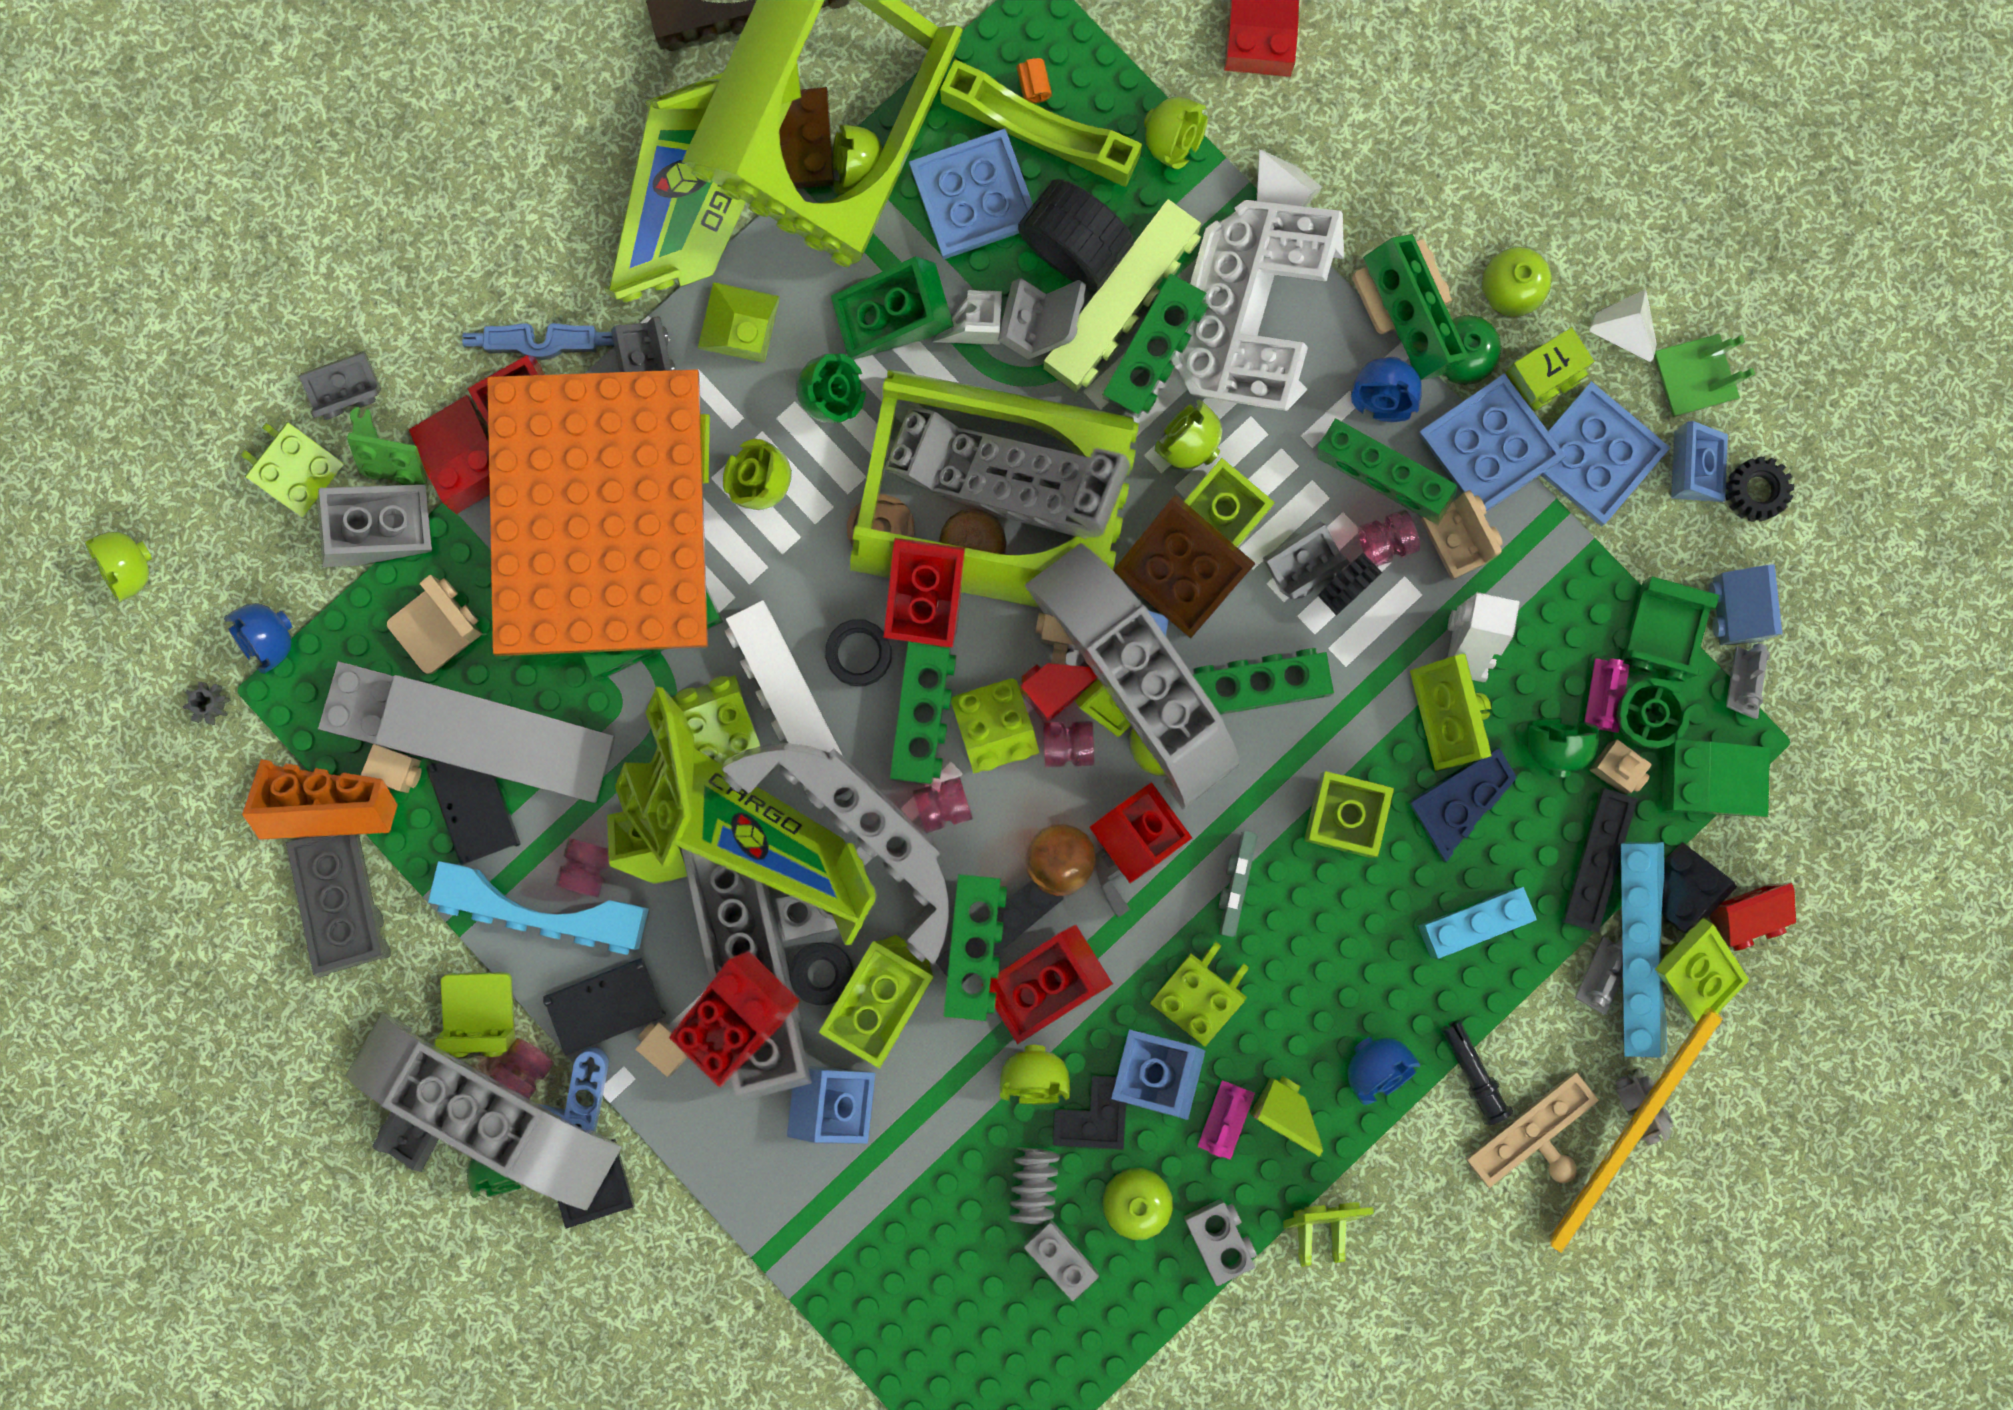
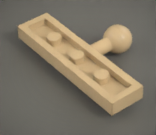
M1573 1072L1465 1159L1484 1184L1490 1188L1539 1149L1549 1162L1548 1170L1552 1179L1559 1183H1568L1575 1178L1577 1165L1571 1157L1560 1155L1549 1140L1599 1100L1579 1074Z

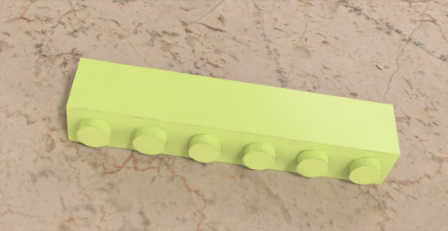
M1168 199L1103 286L1079 314L1077 333L1074 339L1068 344L1053 349L1044 360V369L1076 393L1082 385L1088 388L1099 372L1095 368L1102 359L1108 361L1119 347L1116 340L1124 331L1126 334H1129L1140 319L1136 314L1142 306L1150 307L1160 292L1157 287L1164 278L1167 279L1170 273L1174 275L1181 265L1178 259L1184 251L1190 254L1201 239L1198 235L1201 223Z

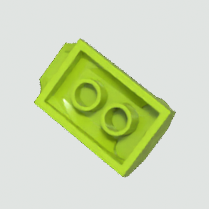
M896 934L887 939L871 943L819 1031L823 1036L879 1069L934 977L930 961L925 958L921 962L908 950V944L905 940Z

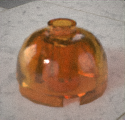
M974 508L961 510L949 517L941 528L938 540L939 543L1005 555L1007 548L1005 530L998 519L987 511Z
M1066 823L1051 824L1041 829L1030 841L1025 857L1028 876L1032 877L1033 881L1038 884V888L1043 892L1056 896L1071 895L1087 884L1092 877L1096 863L1094 845L1088 835L1078 827Z

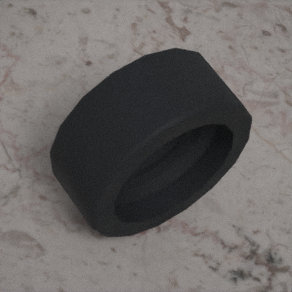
M852 619L841 623L830 633L825 645V658L829 669L841 682L850 686L865 687L877 682L886 674L891 663L892 648L888 638H883L884 632L878 625L867 620ZM864 633L876 641L879 648V658L876 665L869 671L852 673L841 665L838 658V649L841 642L848 635Z

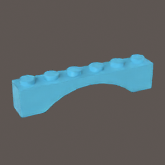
M1626 842L1621 844L1624 1056L1661 1058L1667 1053V1016L1663 981L1655 968L1661 963L1664 842Z
M438 861L428 903L437 904V911L458 916L459 910L472 912V920L491 924L493 918L507 920L505 925L507 928L526 931L527 925L541 928L539 935L560 939L561 933L575 936L574 943L594 947L595 941L609 944L608 951L626 955L629 954L630 949H640L649 908L609 900L599 906L577 913H541L523 907L504 896L488 881L481 870Z

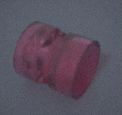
M1404 509L1387 515L1383 523L1374 520L1358 527V537L1362 550L1377 567L1392 562L1394 555L1403 558L1420 551L1417 530L1410 515Z
M1076 721L1070 727H1066L1063 722L1043 723L1045 768L1064 767L1067 762H1072L1074 767L1094 766L1092 721Z
M960 776L941 782L940 789L938 790L930 785L913 791L926 834L945 828L946 821H950L955 825L973 819Z
M568 838L563 854L567 863L560 866L554 885L585 895L599 897L604 881L600 873L602 870L607 869L609 865L608 848Z
M516 1038L505 1053L506 1063H498L489 1077L530 1099L537 1089L535 1081L543 1080L554 1065V1062L530 1043ZM514 1067L527 1075L524 1081L511 1073Z

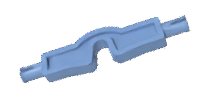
M526 323L509 326L484 327V333L463 332L462 335L464 347H484L488 353H521L524 356H534L537 360L551 359L563 352H595L596 346H614L611 332H596L594 326H573L551 323L547 326L546 339L542 344L535 343L534 328Z

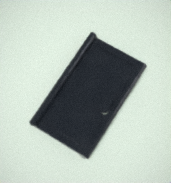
M443 762L427 766L426 769L460 865H465L506 848L517 847L521 844L496 776Z
M643 958L543 996L544 1005L548 1009L565 1056L666 1016V1012L660 1006Z

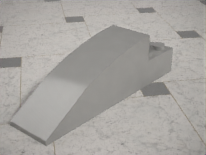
M339 661L337 662L318 729L593 803L597 802L615 736L511 706Z
M681 848L710 983L728 959L750 951L795 995L790 981V970L768 885ZM798 1004L782 1025L731 1076L734 1094L741 1101L811 1084L798 1021H802Z

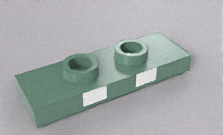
M1241 832L1237 854H1230L1226 874L1231 875L1229 889H1222L1218 909L1224 910L1219 929L1220 935L1236 936L1258 838L1256 833Z

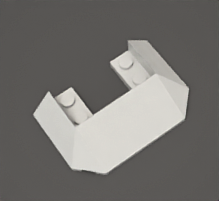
M1245 200L1234 208L1236 211L1220 223L1218 220L1205 229L1190 284L1207 293L1204 303L1208 304L1209 307L1200 323L1193 321L1187 333L1192 335L1184 352L1176 351L1171 361L1178 369L1192 396L1288 411L1307 390L1299 381L1308 347L1304 342L1257 335L1274 275L1327 281L1333 258L1344 259L1343 213L1338 210ZM1182 313L1178 325H1180L1184 321V315Z

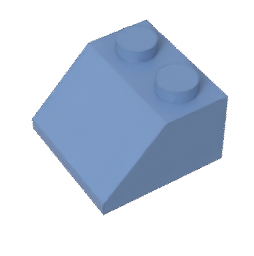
M1775 564L1724 572L1713 577V582L1709 586V592L1719 595L1716 607L1717 616L1713 618V632L1715 637H1719L1720 645L1763 642L1782 634Z
M1129 1030L1111 1099L1188 1120L1205 1051L1196 1046Z
M808 1066L811 1084L792 1088L787 1137L814 1143H868L875 1073Z

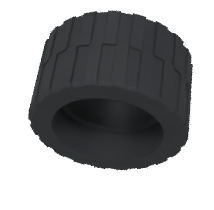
M1063 179L1051 180L1018 224V231L1021 237L1041 259L1072 282L1080 280L1086 285L1087 289L1097 290L1103 286L1134 244L1133 236L1127 226L1109 207L1083 188Z

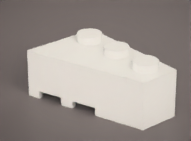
M1476 593L1459 605L1456 611H1451L1448 631L1453 632L1448 657L1466 654L1472 680L1485 683L1488 678V669H1494L1496 659H1492L1494 654L1502 655L1513 637L1520 601Z

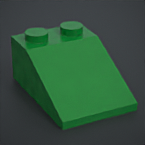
M917 256L831 295L847 355L853 360L925 340L954 327L936 263Z
M1675 740L1671 745L1664 747L1662 812L1768 817L1770 748L1712 741Z

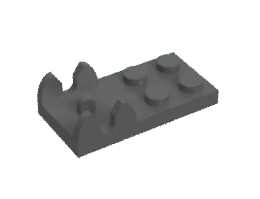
M359 834L303 837L286 842L313 975L322 978L337 971L378 959L389 958L391 955L390 947L380 933V927H383L384 920L380 910L374 905Z

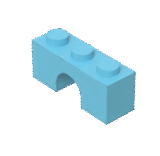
M1524 887L1512 888L1482 900L1483 902L1466 909L1448 913L1418 925L1430 957L1439 959L1536 921V916Z

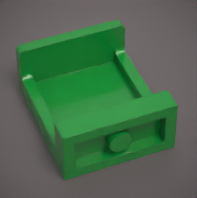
M1653 576L1644 580L1622 660L1631 662V668L1638 671L1652 672V669L1666 672L1665 677L1674 681L1686 682V678L1690 679L1698 676L1699 668L1696 667L1700 647L1709 613L1711 610L1716 609L1719 595Z

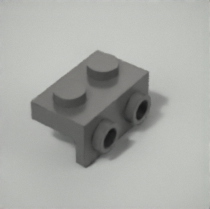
M660 316L652 317L647 323L615 325L611 329L620 372L675 370L674 362L672 359H669L667 351L668 332L664 326L662 327Z
M365 351L299 375L313 407L311 410L313 418L322 415L324 420L334 418L344 413L342 408L353 404L359 408L374 403L376 401L375 396L379 395L381 391L380 384Z
M1321 521L1263 557L1279 590L1290 599L1307 596L1313 591L1314 586L1323 580L1337 577L1342 572V568L1350 564L1348 558L1340 553L1329 530Z
M391 1112L385 1124L380 1128L372 1147L378 1152L390 1154L410 1169L422 1172L439 1139Z

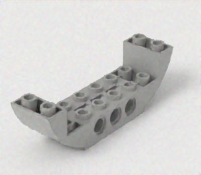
M909 406L884 469L919 487L978 509L981 512L1086 539L1087 537H1099L1104 533L1129 471L1130 462L1124 454L1094 448L1091 458L959 428L935 411Z
M1080 543L1025 584V587L1044 614L1056 617L1168 777L1163 783L1182 809H1185L1238 768L1239 756L1237 749L1223 723L1224 720L1145 606L1138 601L1121 579L1094 552Z
M789 743L768 744L745 750L724 761L722 770L725 771V776L723 779L737 792L743 788L748 794L779 762L781 764L779 771L794 785L800 781L807 788L806 796L819 809L826 805L833 812L831 814L832 820L839 828L847 834L852 830L859 836L857 838L858 844L872 858L878 854L885 860L883 862L884 868L894 879L901 882L904 878L909 882L910 893L924 907L904 927L907 938L905 942L908 944L907 948L921 962L925 958L932 964L936 962L944 943L948 924V895L944 876L936 859L940 851L937 844L835 749L828 753L804 745ZM842 787H847L853 791L852 796L845 801L836 799L834 793ZM866 812H875L879 815L877 821L870 825L862 823L860 818ZM894 836L904 838L903 844L898 848L888 847L886 845L888 840Z
M385 1012L380 1014L346 1073L351 1083L381 1104L382 1107L499 1174L560 1202L583 1210L589 1208L622 1146L593 1130L579 1128L411 1033L413 1028Z

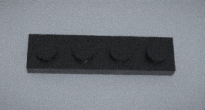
M1606 788L1600 790L1562 918L1563 923L1591 932H1599L1620 861L1621 844L1625 843L1637 798Z
M1043 872L1039 873L1006 901L1005 908H998L997 921L1004 922L1002 942L994 943L993 957L1064 899ZM973 937L966 943V952L973 958H980L986 952V943L979 937ZM950 948L937 958L935 962L947 977ZM974 973L966 974L963 977L962 983H964Z

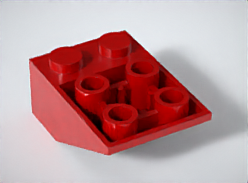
M749 951L728 959L669 1038L718 1087H721L782 1025L800 1000Z

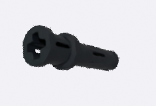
M1454 1020L1448 1023L1449 1028L1448 1026H1443L1440 1031L1444 1034L1469 1082L1468 1094L1479 1105L1484 1115L1482 1118L1483 1123L1490 1126L1507 1119L1513 1113L1511 1106L1505 1104L1498 1090V1081L1494 1077H1489L1462 1025V1021Z

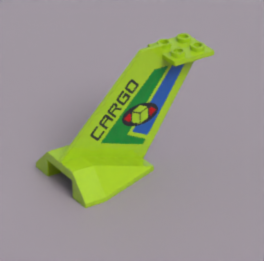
M797 61L782 97L779 129L792 101L801 98ZM723 72L645 101L649 109L610 285L604 287L606 294L615 299H622L623 302L638 299L643 296L641 291L647 288L654 287L655 291L673 286L675 284L673 279L677 278L680 286H684L713 275L746 202L741 198L735 200L724 195L720 191L721 186L712 180L711 182H705L695 177L691 173L692 168L682 163Z
M656 687L645 712L658 745L651 763H624L615 789L623 812L662 866H669L677 847L683 848L831 912L844 944L851 945L876 899L875 888L869 881L864 869V863L859 858L854 844H846L844 839L758 786L749 794L743 788L739 792L733 789L723 779L725 776V771L722 770L723 765L694 748V736L684 712L663 687Z

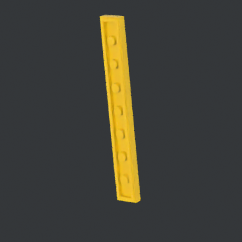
M1710 1007L1704 1011L1550 1235L1551 1247L1560 1253L1563 1252L1723 1018L1718 1012Z

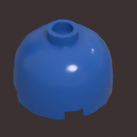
M1386 357L1374 359L1367 363L1358 373L1353 384L1351 401L1361 413L1364 412V408L1373 412V419L1385 422L1406 421L1411 418L1412 412L1415 411L1417 413L1419 411L1422 398V383L1416 370L1400 358Z
M254 603L239 607L224 617L225 622H233L234 624L228 630L248 660L250 656H255L262 665L256 669L263 674L278 666L291 650L292 640L288 630L293 627L288 617L282 611L275 613L266 605Z
M1369 1037L1354 1048L1357 1054L1350 1060L1347 1073L1353 1092L1363 1105H1367L1377 1101L1373 1095L1384 1092L1387 1096L1404 1085L1415 1075L1416 1071L1413 1067H1420L1421 1064L1403 1043L1393 1038H1381L1374 1041Z

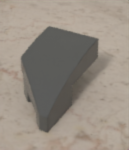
M1104 849L1094 855L1096 871L1103 893L1116 917L1119 918L1129 911L1130 908L1110 881L1121 872L1113 864Z

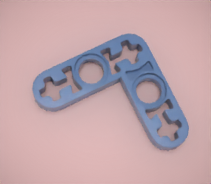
M589 1047L578 1055L573 1066L565 1109L539 1105L574 1125H582L581 1129L593 1130L596 1132L609 1067V1059L606 1053L597 1047ZM589 1057L595 1058L594 1064L600 1067L593 1071L591 1080H584L587 1077L589 1067L583 1062H586ZM581 1089L590 1091L594 1096L593 1105H580L576 1099L577 1091Z

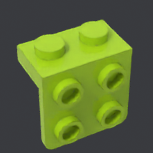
M736 675L714 678L707 685L696 689L686 688L679 691L676 696L671 697L686 716L694 736V748L721 765L726 759L740 752L760 746V741L744 704L741 686Z
M1009 678L952 697V707L973 774L990 771L997 766L1013 761L1025 760L1030 756L1040 753L1034 729L1016 679Z
M506 972L447 973L441 978L443 1030L435 1038V1046L456 1058L467 1056L468 1052H482L484 1057L503 1055V1052H506L515 1041L511 975Z

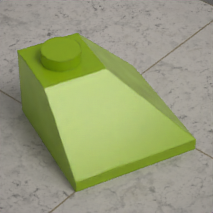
M713 282L698 349L765 363L780 296Z
M623 811L607 815L608 853L611 867L653 884L687 877L680 847H677L670 865L662 866Z
M1284 1076L1281 1077L1279 1082L1270 1078L1250 1114L1320 1157L1323 1148L1306 1098L1297 1093L1300 1086Z

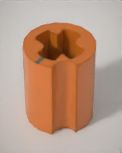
M1029 59L1016 66L1024 99L1035 104L1046 101L1052 96L1043 59Z

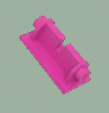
M1595 658L1584 722L1594 724L1599 730L1619 733L1616 719L1617 704L1626 691L1630 665L1623 664V660L1609 659L1607 661Z
M1222 1080L1197 1147L1207 1150L1216 1156L1231 1160L1255 1093Z

